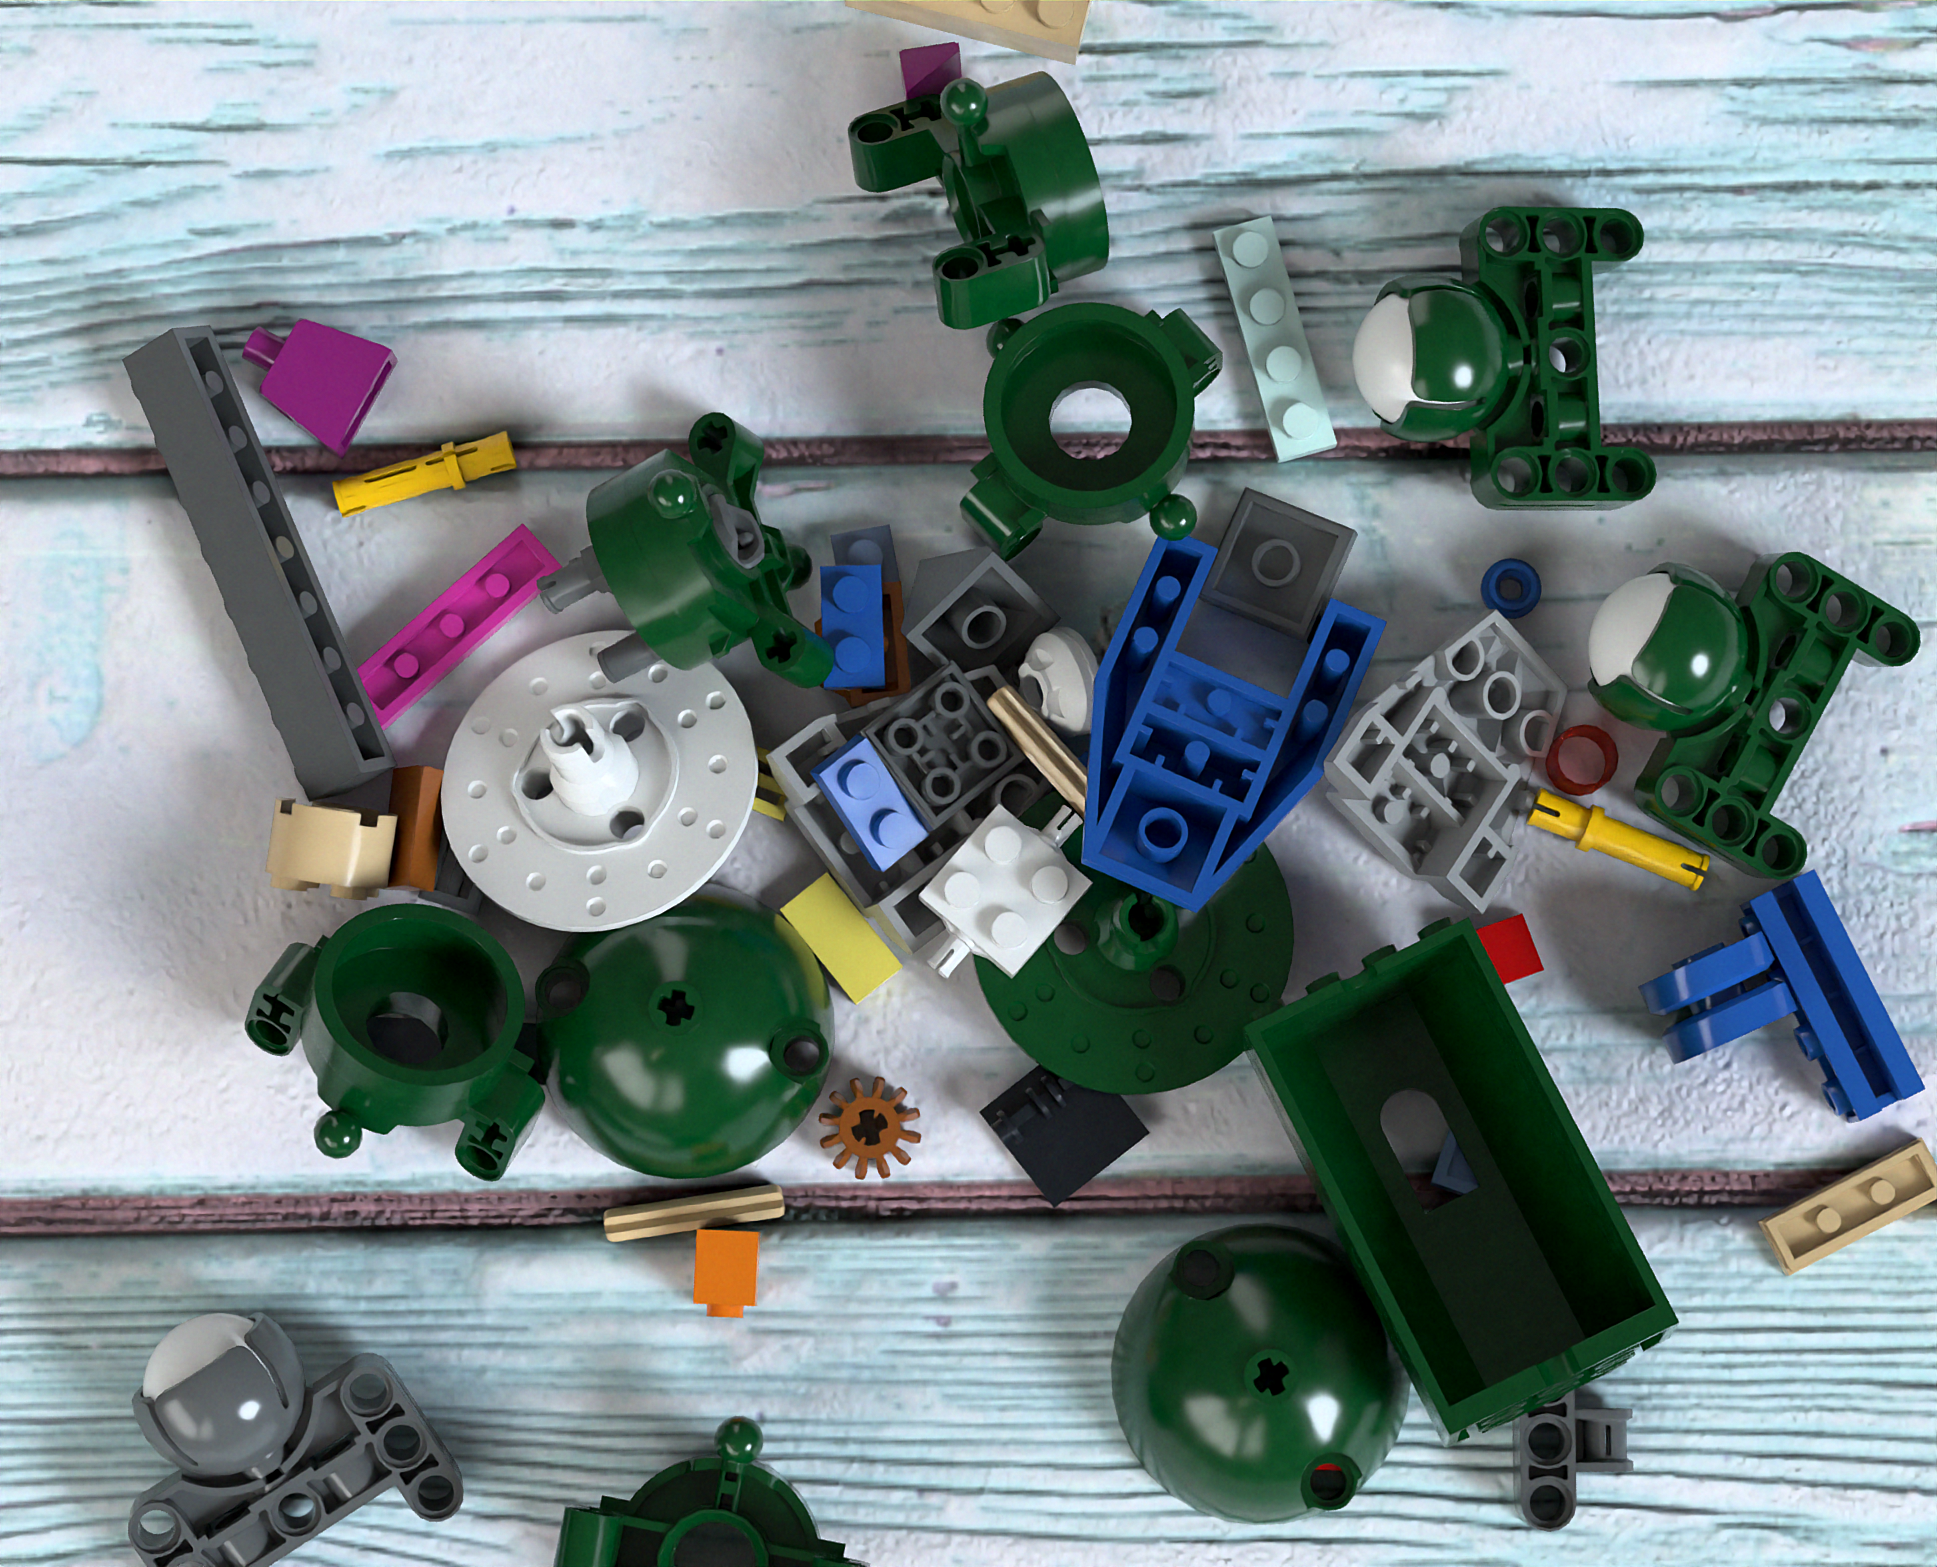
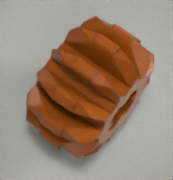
M877 1076L875 1078L872 1097H864L863 1086L859 1078L851 1079L850 1088L856 1098L855 1101L849 1104L842 1094L837 1091H833L829 1095L832 1103L843 1110L841 1117L830 1113H821L819 1115V1123L825 1126L839 1127V1133L820 1139V1145L823 1149H829L841 1143L845 1145L846 1148L833 1161V1166L839 1170L846 1166L853 1154L859 1157L855 1168L856 1179H865L868 1160L876 1159L880 1177L882 1179L888 1178L891 1175L890 1168L884 1156L891 1152L896 1160L904 1166L908 1165L911 1161V1157L907 1152L896 1146L899 1139L912 1144H918L921 1141L920 1133L911 1130H901L900 1123L918 1119L920 1117L919 1109L909 1108L897 1114L894 1108L905 1099L907 1091L903 1087H899L886 1102L881 1099L885 1089V1079L883 1077ZM867 1111L875 1112V1120L882 1115L888 1124V1128L879 1132L881 1142L871 1146L865 1145L867 1141L865 1137L858 1142L853 1136L852 1130L861 1125L860 1114Z

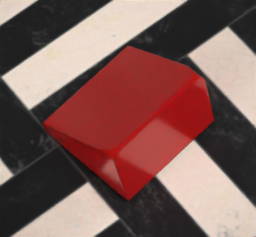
M1523 913L1476 929L1504 985L1544 970Z

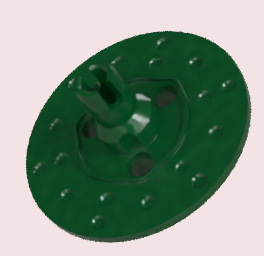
M1058 790L1051 792L1029 807L1017 819L1024 825L1038 829L1041 832L1059 812L1062 805L1069 807L1072 812L1058 830H1061L1074 813L1082 819L1083 823L1074 830L1061 845L1060 849L1067 861L1093 884L1058 926L1067 924L1077 927L1084 935L1085 947L1081 953L1075 955L1062 952L1055 943L1054 929L1012 979L989 959L972 953L977 980L989 1009L1012 1042L1029 1058L1056 1076L1084 1088L1119 1095H1149L1183 1088L1209 1077L1227 1066L1244 1052L1243 1026L1252 1022L1249 1017L1250 1013L1271 1001L1281 999L1287 984L1293 956L1294 925L1289 894L1275 858L1263 841L1202 908L1195 913L1082 864L1084 819ZM1129 912H1140L1143 922H1152L1154 931L1151 939L1140 941L1141 936L1135 933L1129 925ZM1166 970L1178 979L1180 992L1177 999L1165 1001L1158 998L1152 992L1150 978L1153 972Z

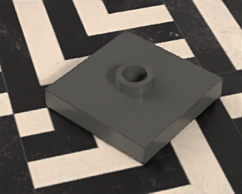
M1245 487L1198 598L1203 602L1310 644L1358 534L1352 528Z

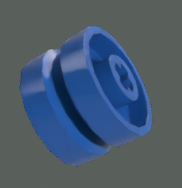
M1762 931L1726 947L1723 942L1718 943L1672 964L1673 971L1638 986L1650 1015L1664 1016L1687 1005L1691 1009L1692 1016L1667 1027L1661 1036L1673 1065L1719 1047L1798 1010L1785 981L1771 980L1746 991L1742 981L1768 969L1774 961Z

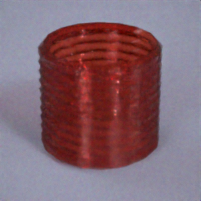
M1583 724L1569 728L1553 741L1545 761L1547 775L1556 788L1569 795L1583 796L1592 794L1611 780L1617 770L1619 755L1615 742L1607 732L1597 726ZM1579 736L1588 738L1599 746L1604 755L1605 768L1603 775L1597 783L1579 784L1565 776L1560 769L1558 761L1559 749L1564 740Z

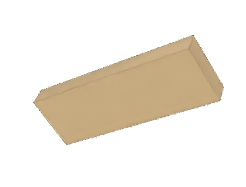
M1916 1138L1757 1222L1785 1276H1790L1936 1200L1937 1165L1923 1138Z

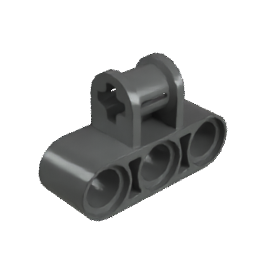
M1574 1390L1512 1421L1514 1505L1522 1521L1542 1531L1560 1530L1569 1524L1575 1515L1577 1504L1576 1472L1634 1471L1633 1461L1627 1458V1420L1633 1418L1632 1408H1575ZM1548 1422L1557 1430L1559 1443L1554 1453L1540 1458L1534 1455L1530 1449L1529 1435L1538 1424ZM1605 1433H1606V1453H1605ZM1551 1485L1559 1493V1509L1550 1518L1538 1519L1530 1508L1531 1495L1540 1486Z

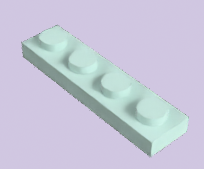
M1271 215L1213 231L1212 239L1277 463L1335 448L1337 445Z

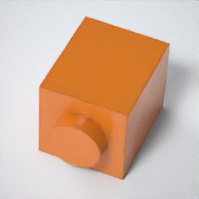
M697 1229L693 1304H707L706 1316L743 1318L744 1306H757L761 1232Z

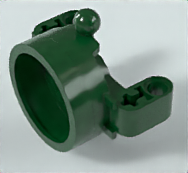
M1038 71L987 88L982 87L978 82L970 78L955 79L944 88L941 94L923 95L856 117L849 124L847 131L856 184L861 189L868 192L881 193L936 177L946 193L951 214L964 243L940 252L932 263L938 315L940 321L945 326L953 329L967 330L1033 310L1043 305L1051 294L1059 292V283L1102 270L1106 266L1109 257V229L1096 167L1085 135L1070 102L1058 83L1048 73Z
M1083 302L1053 308L1034 317L1027 323L1017 318H1005L995 322L989 329L986 337L987 350L991 357L994 358V361L988 373L983 397V416L990 453L970 470L978 482L960 501L959 506L962 519L1005 562L1016 557L1033 542L1043 528L1042 521L1047 517L1069 524L1086 526L1115 522L1127 524L1149 513L1150 526L1154 533L1162 539L1178 541L1189 536L1196 527L1198 519L1196 508L1188 498L1172 493V491L1184 475L1193 445L1195 432L1194 398L1202 393L1223 368V352L1181 308L1175 309L1162 319L1153 309L1143 317L1120 306ZM1096 388L1110 392L1123 402L1130 414L1131 427L1128 438L1118 451L1104 459L1087 461L1074 458L1059 448L1051 435L1050 424L1054 410L1063 398L1077 390Z
M414 903L391 904L367 910L343 924L330 938L322 935L315 947L299 942L290 944L254 992L245 1020V1031L248 1037L263 1051L281 1057L289 1055L301 1039L307 1061L317 1076L318 1096L332 1109L316 1121L313 1129L316 1147L325 1156L340 1159L354 1153L360 1147L363 1140L362 1128L386 1135L397 1125L414 1127L432 1126L458 1119L465 1123L455 1147V1156L458 1163L471 1175L481 1180L498 1181L531 1135L545 1103V1094L542 1087L527 1074L535 1060L514 1048L525 1016L524 989L518 970L511 957L491 934L473 921L455 912L436 906ZM385 1013H404L422 1020L435 1032L441 1043L442 1051L433 1059L421 1063H401L386 1057L373 1045L367 1033V1022L371 1018Z
M733 1416L724 1420L718 1426L714 1435V1446L717 1454L699 1455L669 1466L647 1481L634 1494L631 1500L602 1495L599 1508L581 1504H568L565 1506L553 1567H674V1554L681 1538L690 1529L704 1523H724L738 1529L750 1541L755 1554V1567H870V1563L844 1557L845 1543L821 1539L814 1515L800 1492L776 1470L755 1460L763 1448V1434L760 1427L750 1418Z

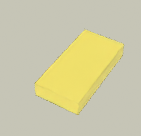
M828 872L780 909L783 916L797 930L855 1005L859 1004L903 968L902 964Z

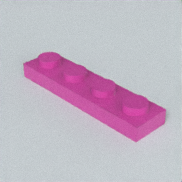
M523 523L357 668L383 731L542 592L537 588V580L540 577L547 576L562 568L558 561Z

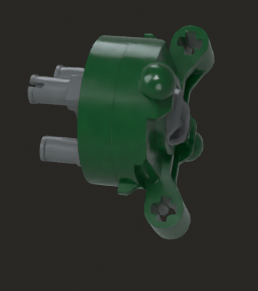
M711 412L703 415L690 430L688 445L694 465L670 449H664L592 489L586 503V519L592 545L580 551L581 557L570 560L568 565L537 580V588L544 591L540 593V597L547 609L553 614L562 612L564 608L597 590L600 593L610 592L614 595L636 632L597 654L602 672L613 684L662 659L677 669L690 671L713 658L719 659L729 654L730 649L749 639H752L757 657L763 667L799 688L809 689L820 685L827 679L833 668L834 654L830 644L793 617L786 596L788 591L800 589L809 581L813 571L812 559L801 546L785 543L781 530L762 524L754 501L759 470L764 458L763 443L759 436L721 412Z

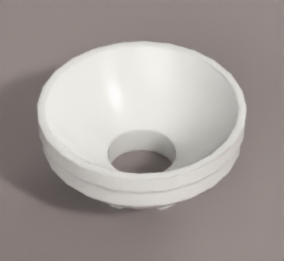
M1057 627L1035 638L1027 652L1024 664L1018 670L1020 678L1019 695L1053 732L1063 737L1090 734L1093 681L1099 669L1098 662L1090 646L1075 630L1069 627Z

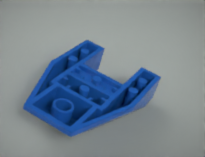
M1158 536L1093 681L1081 863L1197 913L1321 780L1324 773V760L1339 738L1387 621L1330 598L1287 698L1281 697L1175 651L1219 549L1190 536L1178 541L1164 540Z

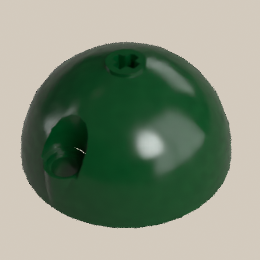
M705 882L698 890L679 904L642 922L605 931L572 932L552 961L551 966L543 970L535 983V996L538 1002L536 1050L542 1077L555 1107L570 1128L592 1149L618 1165L645 1175L670 1179L707 1178L735 1171L761 1159L782 1144L805 1120L820 1096L830 1070L835 1044L834 1007L827 979L816 955L797 930L778 912L748 894L723 885ZM562 981H573L582 988L578 1003L568 1009H557L549 1002L553 987ZM677 998L685 999L689 1011L693 1013L692 1018L687 1020L681 1017L680 1026H670L669 1018L663 1012L665 1005L674 1007ZM773 1037H774V1040H773V1043H772V1047H771V1051H770V1054H769L770 1043H771V1041H772V1039H773ZM798 1042H808L819 1050V1058L811 1069L796 1071L785 1063V1054L788 1048Z
M1272 1223L1238 1224L1210 1231L1186 1242L1162 1259L1140 1283L1126 1306L1115 1336L1111 1361L1112 1396L1118 1421L1132 1452L1148 1474L1169 1494L1196 1511L1223 1521L1248 1525L1286 1524L1310 1518L1325 1511L1338 1510L1345 1507L1354 1497L1355 1492L1363 1487L1381 1467L1398 1439L1407 1413L1411 1380L1345 1249L1325 1237L1298 1227ZM1196 1250H1203L1209 1253L1217 1265L1214 1279L1204 1286L1191 1284L1183 1273L1185 1258ZM1224 1290V1291L1221 1292L1218 1296L1213 1297V1298H1210V1297L1214 1296L1215 1294L1219 1293L1220 1291ZM1264 1359H1267L1272 1366L1280 1362L1285 1370L1278 1378L1281 1388L1272 1394L1269 1388L1265 1386L1258 1390L1253 1382L1260 1375V1369L1257 1364ZM1326 1463L1339 1466L1343 1476V1485L1340 1491L1330 1498L1317 1497L1310 1485L1313 1471L1318 1466Z

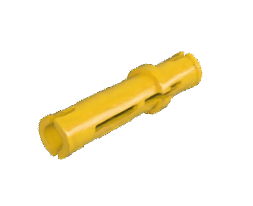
M503 431L485 439L455 446L454 442H449L441 445V451L375 469L354 477L351 476L332 481L335 498L342 517L347 518L365 510L396 503L438 489L453 486L454 490L466 488V482L496 472L499 473L518 468L508 432Z
M1544 788L1538 790L1533 803L1554 811L1555 816L1537 809H1531L1528 812L1526 824L1537 826L1575 841L1576 849L1588 852L1590 848H1593L1613 858L1620 859L1688 887L1691 891L1696 892L1701 885L1704 877L1683 869L1681 864H1686L1701 871H1707L1710 855L1698 853L1630 826L1622 821L1605 816V809L1592 804L1588 809L1547 792Z

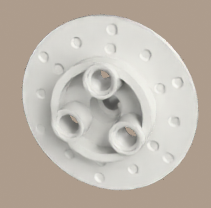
M597 631L579 634L544 646L517 661L488 685L470 707L453 737L443 770L441 806L444 827L452 851L474 885L489 900L517 918L541 927L572 932L605 931L639 923L663 913L698 890L718 870L737 844L753 807L758 780V753L753 727L746 709L734 688L709 661L690 671H684L671 666L662 659L613 684L602 672L597 654L636 631ZM644 729L637 739L625 742L624 739L631 732ZM550 786L554 787L551 794L547 797L535 800V797L541 790ZM644 825L641 832L635 837L622 839L630 828Z

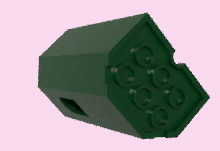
M1450 917L1435 921L1417 933L1420 941L1397 951L1394 944L1382 947L1361 960L1364 970L1359 974L1342 980L1338 971L1322 976L1305 987L1307 996L1288 1005H1285L1283 999L1271 1001L1250 1013L1249 1017L1252 1022L1243 1026L1244 1051L1445 1448L1468 1439L1470 1436L1466 1428L1474 1424L1479 1432L1486 1433L1612 1372L1636 1355L1634 1351L1639 1349L1640 1346L1644 1352L1669 1339L1679 1324L1677 1316L1469 917L1453 924ZM1405 1090L1420 1091L1434 1100L1448 1128L1452 1131L1477 1184L1480 1186L1427 1213L1424 1212L1382 1129L1380 1121L1381 1110L1386 1101L1394 1094Z

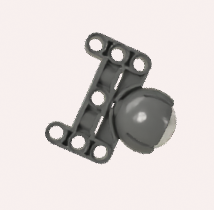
M262 1312L253 1313L248 1318L225 1313L206 1314L189 1319L176 1326L156 1346L147 1363L143 1385L131 1400L134 1416L146 1440L160 1456L181 1468L150 1489L142 1492L134 1500L131 1507L128 1536L132 1546L147 1567H178L186 1561H196L204 1567H269L394 1485H396L410 1508L420 1518L429 1522H441L451 1518L460 1509L463 1502V1481L458 1464L392 1365L384 1357L375 1353H361L313 1383V1388L306 1387L302 1359L293 1341L275 1320ZM363 1374H374L384 1381L385 1388L377 1397L363 1399L352 1392V1382ZM397 1425L413 1427L419 1434L417 1441L406 1449L391 1447L384 1437L392 1427ZM351 1431L353 1432V1433L349 1434L348 1436H346L345 1438H343L342 1440H340L339 1442H337V1443H335L334 1445H332L331 1447H329L328 1449H326L325 1451H323L322 1453H320V1454H318L317 1456L314 1457L315 1454H317L318 1452H320L321 1450H323V1449L326 1448L327 1446L331 1445L332 1443H334L335 1441H337V1440L340 1439L341 1437L345 1436L346 1434H348V1433L351 1432ZM440 1475L452 1483V1488L445 1497L429 1499L419 1492L420 1483L427 1477ZM291 1493L305 1494L314 1503L313 1508L307 1514L300 1517L286 1514L279 1504L286 1495ZM245 1499H247V1501H245L244 1503H242L241 1505H239L238 1507H236V1508L233 1509L232 1511L228 1512L227 1514H225L224 1516H222V1517L219 1518L218 1520H216V1521H214L213 1523L209 1524L211 1521H213L214 1519H216V1518L219 1517L220 1515L224 1514L225 1512H227L228 1510H230L231 1508H233V1507L236 1506L237 1504H239V1503H241L242 1501H244ZM161 1510L168 1513L175 1524L165 1533L153 1534L142 1527L140 1519L147 1512Z

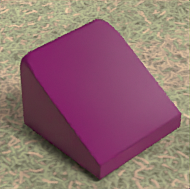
M959 42L904 49L899 52L905 101L928 94H941L950 82L962 77Z

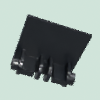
M1040 1065L979 1111L1053 1208L1057 1207L1150 1133L1121 1095L1103 1093L1078 1086L1056 1076Z

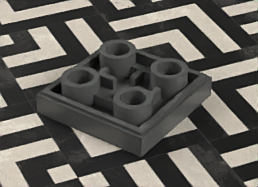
M953 660L944 664L855 734V736L859 735L868 739L927 832L935 830L1026 758Z

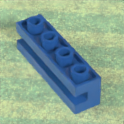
M1815 869L1739 905L1745 916L1738 920L1744 938L1762 931L1774 957V961L1770 965L1772 971L1766 974L1767 982L1771 980L1785 981L1798 1008L1793 1013L1800 1025L1793 1029L1795 1039L1808 1061L1811 1062L1817 1059L1827 1079L1826 1082L1821 1084L1822 1092L1828 1105L1837 1117L1845 1114L1849 1123L1860 1122L1882 1111L1883 1108L1897 1101L1905 1100L1926 1089Z

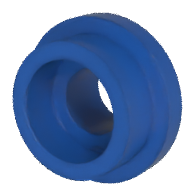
M1508 558L1494 563L1486 571L1481 581L1480 591L1482 600L1488 609H1497L1505 619H1517L1524 617L1536 607L1541 597L1542 585L1538 573L1530 564L1520 559ZM1506 579L1516 581L1521 587L1520 597L1515 600L1504 598L1500 593V583Z

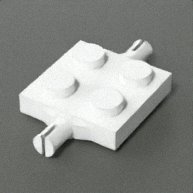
M998 804L919 894L918 899L942 919L951 935L932 958L927 961L936 970L946 957L953 953L939 969L938 973L947 979L949 974L970 951L973 954L989 959L1012 979L1091 888L1093 882L1071 865L1060 849L1061 845L1074 830L1083 823L1082 819L1074 813L1061 830H1058L1071 815L1072 810L1069 807L1062 805L1059 812L1040 832L1038 829L1024 825L1002 805Z

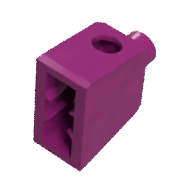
M302 318L296 322L287 340L258 326L249 337L242 353L243 359L268 372L259 389L262 397L340 459L344 458L398 362L393 351L384 345Z

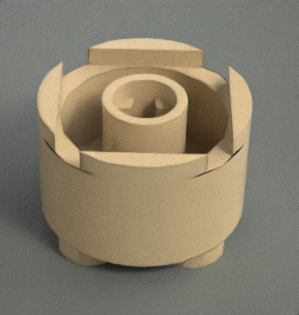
M276 798L265 872L272 874L271 887L307 891V888L318 889L320 883L332 885L331 896L366 901L367 897L378 898L379 889H387L398 815L392 813L379 815V810L322 801H313L312 806L295 804L296 799Z

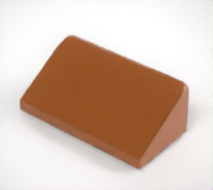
M427 765L393 769L388 814H396L398 817L387 889L383 890L434 892L443 821L441 806L443 770Z

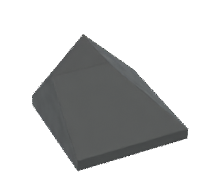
M983 546L920 560L901 632L938 668H941L951 660L956 663L962 673L994 664L1003 676L1028 652L1037 636L1048 632L1062 618L989 546Z

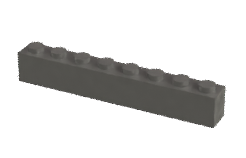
M211 326L181 327L168 330L122 359L131 380L133 393L140 401L154 434L155 445L165 460L176 486L179 502L187 512L200 543L202 556L211 569L224 600L226 613L233 621L247 654L248 665L258 680L271 711L273 724L280 732L294 765L295 776L303 787L308 801L311 802L347 794L398 765Z

